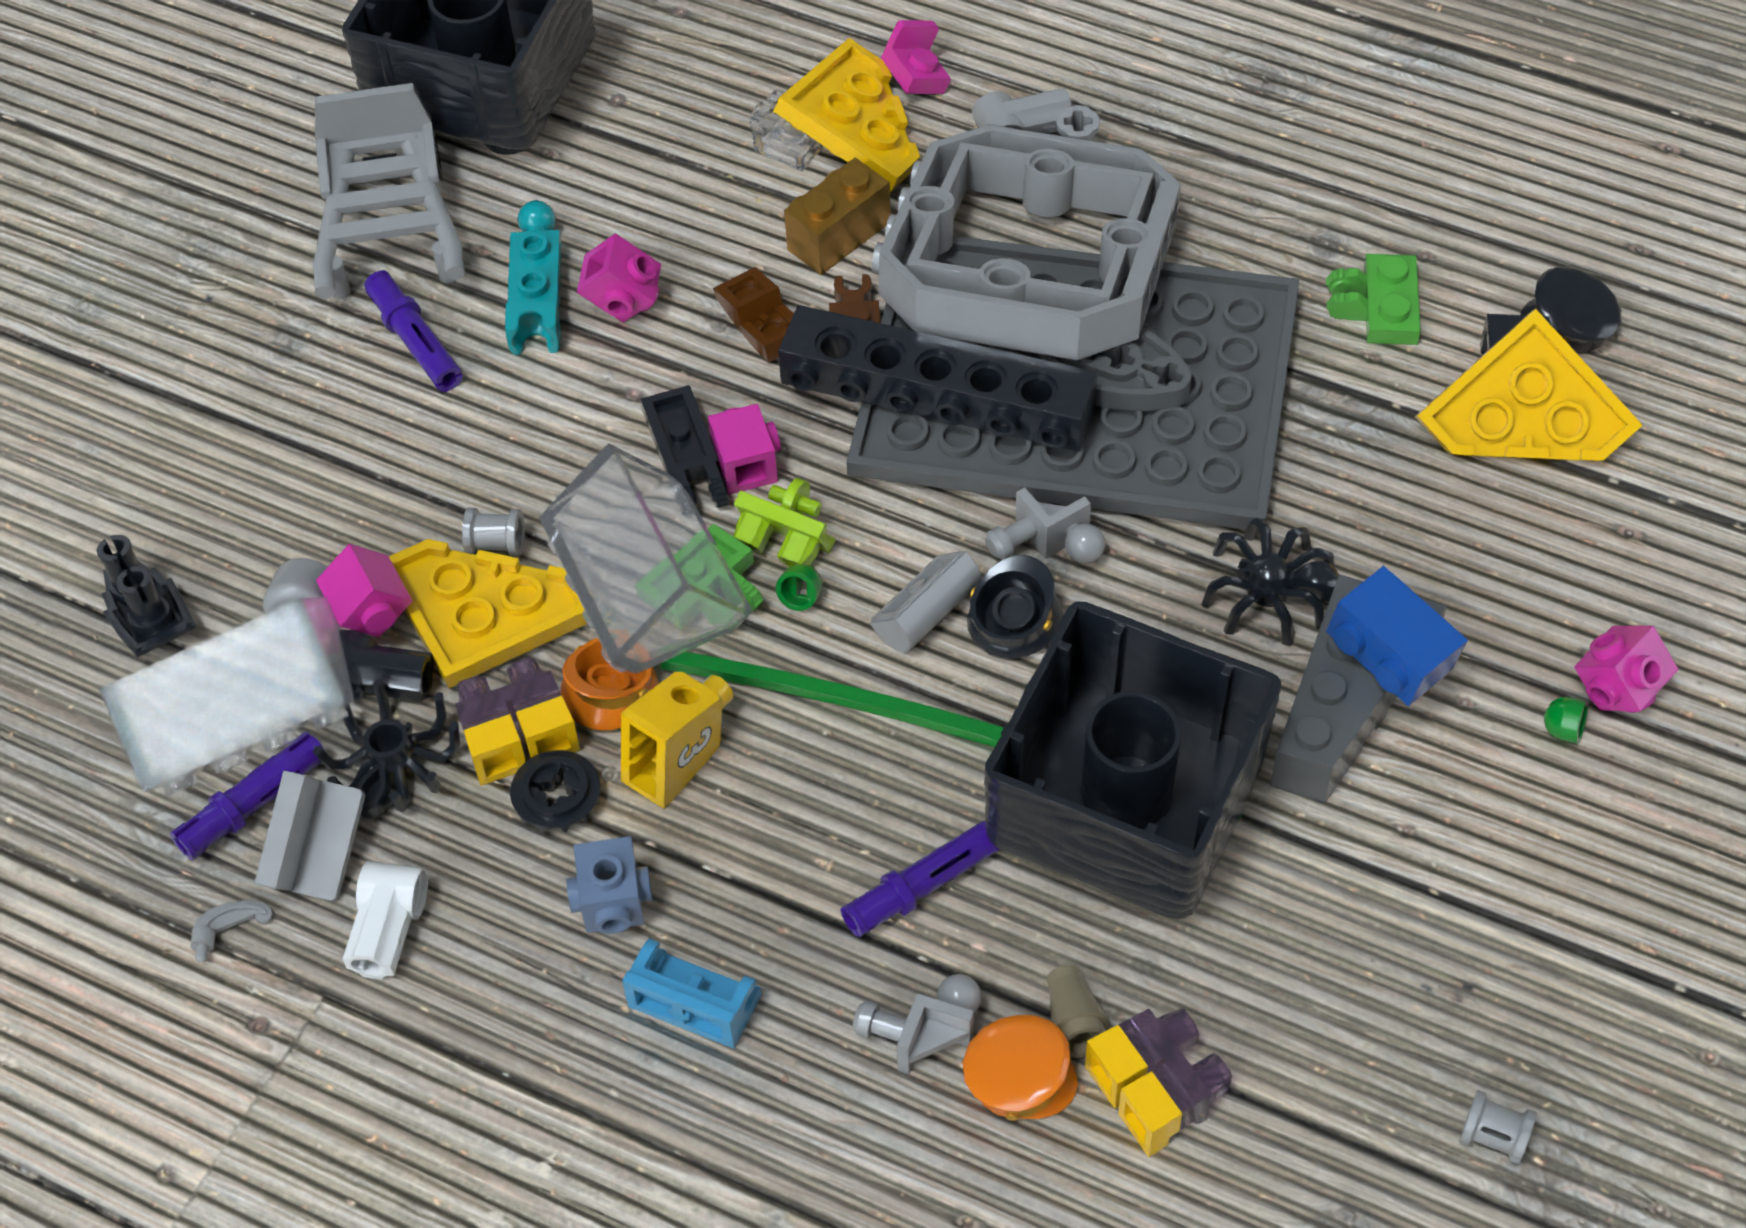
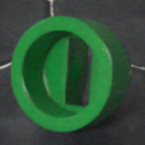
M795 564L787 568L776 583V594L783 605L795 611L809 609L821 594L823 585L821 575L810 565ZM803 580L806 582L807 595L800 594Z
M1560 697L1552 701L1544 714L1545 728L1551 736L1562 741L1579 744L1586 726L1589 701L1575 697Z

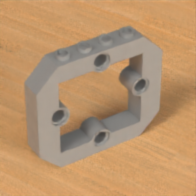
M986 125L931 142L922 161L916 160L914 162L910 187H903L901 190L897 215L890 214L888 218L884 243L877 242L872 258V272L879 273V295L914 331L1043 355L1079 360L1139 339L1177 224L1181 183L1142 149L994 125ZM966 190L1023 199L1025 209L1041 217L1060 216L1066 213L1070 207L1127 216V218L1112 220L1102 228L1099 277L1104 282L1102 290L1030 278L1028 267L1020 261L999 258L984 263L980 269L935 261L938 255L947 252L953 245L954 217Z

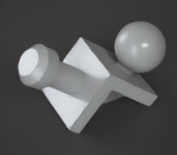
M1023 488L1016 492V522L1004 529L997 526L989 530L985 542L990 553L999 559L1011 556L1014 553V547L1029 539L1045 559L1066 548L1068 555L1076 562L1091 563L1102 555L1105 548V538L1099 528L1090 524L1091 503L1085 496L1068 506L1037 502L1029 491Z
M963 974L951 975L940 984L937 991V999L917 993L907 1019L880 1011V1004L868 1000L863 1002L856 1010L853 1028L857 1035L865 1038H870L872 1034H876L897 1041L898 1071L910 1074L913 1063L956 1043L968 1047L969 1042L974 1038V1013L981 1003V990L977 982L971 977Z

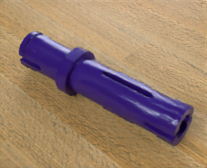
M380 270L371 274L365 280L364 288L382 313L381 321L388 331L396 333L414 359L417 360L440 392L454 389L462 381V370L420 316L421 308L414 298L405 296L386 270Z
M304 731L292 743L276 755H273L232 788H229L224 793L220 791L214 793L208 798L209 804L204 809L170 832L175 845L185 856L187 855L188 859L194 861L228 832L238 833L246 827L244 820L277 797L283 771L305 775L322 763L313 753L316 746H320L324 750L320 742L313 735L310 736V733Z
M981 821L898 873L894 870L889 871L880 878L881 883L842 907L840 912L849 930L855 936L861 937L898 913L906 916L916 909L917 901L1001 850L987 838L986 821Z

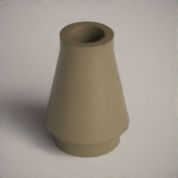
M1073 965L1060 966L1052 970L1046 979L1050 992L1051 1022L1057 1025L1065 1034L1069 1042L1070 1057H1086L1087 1040L1109 1030L1110 1022L1083 980L1080 969Z

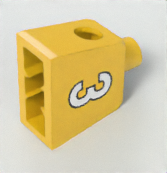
M674 672L627 707L621 713V782L665 809L717 751L721 742L722 709L733 700V692L728 683L716 675H710L700 683L684 672Z

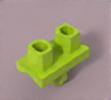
M798 477L789 484L787 489L777 485L771 487L768 499L780 503L781 506L741 490L734 502V506L741 515L737 521L733 537L751 548L752 552L762 554L772 532L785 536L786 538L777 557L780 562L789 567L795 564L811 565L817 557L819 550L829 554L836 541L833 536L827 534L825 523L802 515V513L816 518L821 511L822 503L809 498L810 483Z

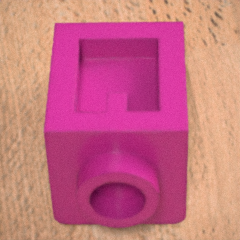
M899 20L881 56V59L906 94H944L951 81L950 76L939 63L937 56L930 50L939 31V27L934 21Z

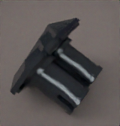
M124 535L110 536L117 550L114 554H112L105 539L99 543L96 552L105 567L103 574L106 592L102 593V597L107 610L103 611L120 639L137 658L196 628L187 605L172 578L166 580L155 567L149 569L139 562L128 537Z

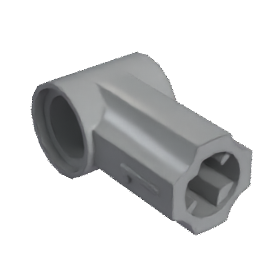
M1066 88L1011 99L1005 92L996 91L979 98L973 105L971 112L977 128L994 125L1049 134L1058 132L1056 128L1057 116L1067 107L1071 106V99Z

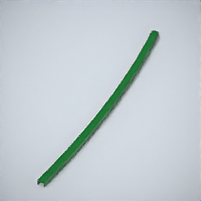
M663 648L659 657L660 669L703 677L716 675L727 682L759 687L848 707L929 728L991 747L996 746L1004 728L901 698L759 665Z

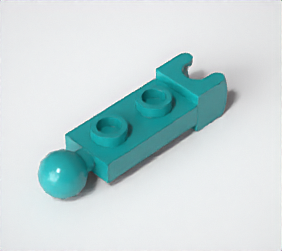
M533 200L524 204L519 210L517 222L522 232H510L505 331L509 350L514 355L521 354L525 340L535 335L542 336L547 340L549 352L556 353L560 350L561 324L559 318L562 242L560 231L553 230L556 216L552 207L546 202Z

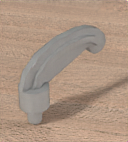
M242 900L227 902L209 909L196 920L192 929L191 949L196 951L195 959L200 963L206 961L207 952L214 949L215 933L253 918L256 919L257 923L263 925L271 922L273 918L271 908L259 901Z

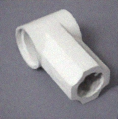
M366 861L357 883L356 905L358 912L343 956V962L347 969L371 979L383 980L386 976H394L411 920L419 919L425 906L428 891V875L425 869Z

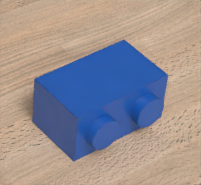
M1384 565L1338 602L1325 631L1333 638L1335 644L1342 652L1353 656L1375 676L1377 682L1384 690L1395 694L1408 707L1454 668L1468 641Z

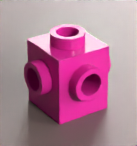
M615 233L584 255L576 293L623 323L638 312L647 311L657 300L660 291L657 285L662 264Z
M1612 626L1606 633L1592 641L1590 650L1574 666L1586 687L1588 697L1596 704L1599 710L1627 711L1629 713L1640 712L1649 707L1655 701L1656 694L1679 670L1654 626Z

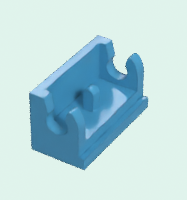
M649 938L642 946L630 971L626 972L622 980L628 1007L735 1049L762 995L761 987L755 985L756 979L745 975L740 982L668 955L666 950L659 948L660 942Z

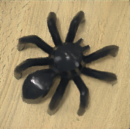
M1257 518L1250 522L1244 537L1236 532H1222L1219 534L1213 550V556H1222L1228 542H1234L1247 558L1240 560L1238 565L1240 569H1238L1236 577L1222 576L1210 582L1201 603L1202 607L1208 609L1217 590L1226 585L1247 590L1248 595L1243 597L1231 609L1223 630L1225 634L1234 635L1242 613L1255 602L1258 605L1274 607L1281 621L1282 644L1291 646L1294 642L1292 618L1286 605L1283 603L1287 598L1307 600L1314 609L1315 627L1320 629L1324 618V605L1322 602H1330L1339 573L1335 569L1332 552L1322 548H1312L1308 528L1299 527L1289 530L1278 554L1272 553L1270 526ZM1259 529L1262 554L1257 556L1246 540L1252 541ZM1300 536L1301 547L1306 552L1287 563L1286 559L1296 538ZM1313 558H1320V559L1323 560V561H1313V562L1307 563L1308 561H1310V560L1313 559Z
M377 678L372 683L379 705L380 721L371 725L365 735L362 734L354 718L346 696L338 698L337 706L353 741L356 744H364L365 747L360 748L347 758L336 760L320 746H316L313 753L328 769L333 770L348 768L366 757L352 783L348 786L365 792L366 796L361 816L364 818L381 816L387 812L392 804L397 811L403 813L406 810L410 800L404 770L407 767L427 785L432 793L440 792V783L436 773H429L414 758V755L436 762H444L459 749L460 734L457 721H453L449 726V745L444 751L439 753L415 745L416 742L435 739L441 733L447 717L443 693L437 692L434 696L437 717L432 728L412 733L411 723L408 722L404 726L399 720L391 719L390 702L382 679ZM390 773H394L397 791L391 790ZM331 776L327 779V782L343 785L336 776Z

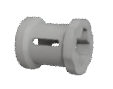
M1081 105L1067 107L1058 114L1056 120L1058 133L1063 137L1094 141V135L1098 133L1100 127L1098 114L1089 107Z
M467 507L462 524V544L465 553L476 555L478 550L508 551L510 556L520 557L525 538V522L522 510L512 509L509 514L479 513L478 508Z
M1477 1090L1459 1142L1465 1145H1469L1472 1141L1509 1154V1161L1519 1165L1528 1144L1537 1112L1529 1109L1524 1113L1517 1112L1487 1100L1486 1093Z

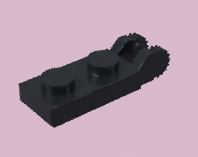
M690 385L641 398L642 412L671 487L675 486L684 516L689 517L697 514V500L694 491L690 488L689 481L706 477L709 495L716 508L729 505L725 486L720 475L719 459Z

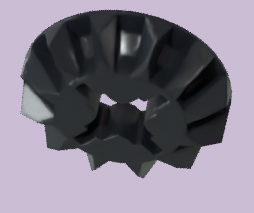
M553 750L530 758L517 770L511 783L510 797L512 805L523 824L530 823L536 826L542 834L547 828H559L567 833L570 825L580 820L587 822L593 807L600 805L601 784L596 769L586 758L570 751ZM562 778H564L566 794L569 796H559L556 803L549 806L547 794L544 791H554L557 784H560Z

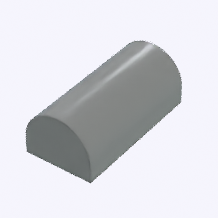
M967 551L937 555L871 619L869 624L891 648L901 653H908L979 584L981 573L978 566Z

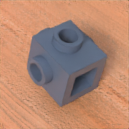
M631 836L574 844L577 877L566 879L568 900L571 913L582 912L586 932L599 931L605 934H616L627 930L631 926L644 925L642 902L652 901L648 866L637 868Z

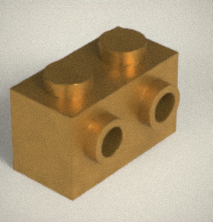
M856 157L840 169L833 170L821 183L806 194L796 197L784 209L787 250L818 274H824L886 227L891 214L890 182Z

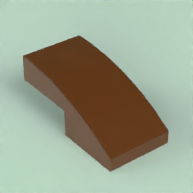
M756 267L714 287L713 291L720 305L754 349L768 363L779 358V347L794 315L783 304L779 287Z

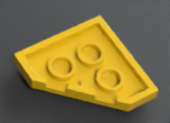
M851 38L843 42L782 94L773 111L788 121L794 128L804 132L829 149L835 156L844 159L846 162L856 157L890 182V192L912 173L914 162L920 158L916 143L909 142L905 131L908 120L899 96L892 94L889 85L892 77L890 70L882 59Z
M1536 309L1524 317L1415 416L1449 455L1604 461L1643 426Z
M426 539L389 556L412 599V603L404 611L427 652L432 653L434 664L448 689L596 620L593 606L570 569L549 565L547 570L520 565L519 558L478 550L476 555L451 550L448 543L432 539Z

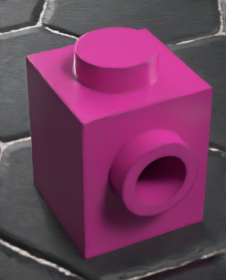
M758 403L741 408H730L721 413L708 416L710 438L719 459L720 474L728 495L738 493L740 490L745 491L778 482L775 453L781 451L779 436L773 421L764 422Z
M350 543L316 579L339 626L371 636L380 637L412 603V599L388 555Z

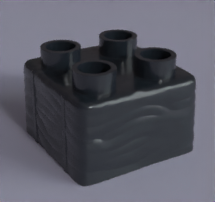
M358 0L344 22L342 32L347 44L348 54L351 58L352 70L357 77L356 84L359 90L414 83L431 115L434 132L483 142L486 148L494 153L512 155L527 150L538 139L563 91L591 46L596 30L594 27L592 0Z
M1075 601L1063 615L1055 634L1049 641L1046 653L1025 687L1016 710L1009 723L1004 726L1000 739L985 763V828L987 838L1002 851L1088 884L1158 915L1172 919H1184L1192 915L1199 905L1211 880L1213 871L1224 853L1243 812L1248 795L1251 793L1255 780L1262 768L1281 692V680L1277 675L1260 667L1190 643L1162 630L1091 603Z

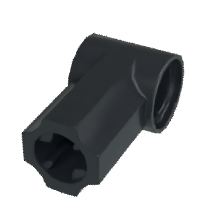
M339 630L330 639L316 680V686L326 696L338 700L341 696H346L348 702L360 701L364 694L375 695L372 683L378 678L384 681L388 697L422 702L425 697L429 696L433 684L434 660L430 652L380 646L371 637L361 632Z

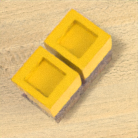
M531 657L514 662L506 669L510 681L509 685L491 691L486 677L478 675L459 681L457 684L459 702L455 703V707L480 786L516 774L517 770L526 762L521 740L514 725L515 722H517L524 739L529 758L553 750H565L574 753L581 751L574 720L551 671L543 673L536 661Z
M1149 1008L1087 1040L1085 1068L1113 1108L1119 1107L1118 1115L1148 1157L1168 1146L1169 1138L1191 1123L1199 1124L1208 1120L1210 1104L1216 1101L1231 1086V1071L1219 1055L1212 1053L1191 1066L1182 1054L1185 1050L1196 1045L1199 1042L1200 1036L1196 1024L1184 1008L1156 1018Z

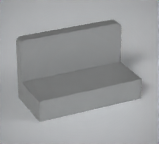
M283 771L254 884L329 901H337L340 897L366 796L365 792L357 788Z

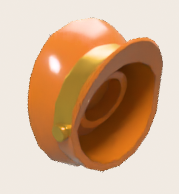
M604 636L592 639L584 645L578 646L566 659L562 668L564 678L561 683L560 696L563 697L576 723L592 730H615L621 728V713L657 686L659 682L649 653L639 643L626 637Z
M1014 1015L1000 1018L983 1027L969 1042L962 1062L964 1082L974 1097L980 1100L983 1106L996 1115L1004 1116L1010 1121L1041 1119L1059 1113L1072 1102L1078 1086L1076 1071L1070 1061L1069 1042L1065 1034L1050 1020L1035 1015Z

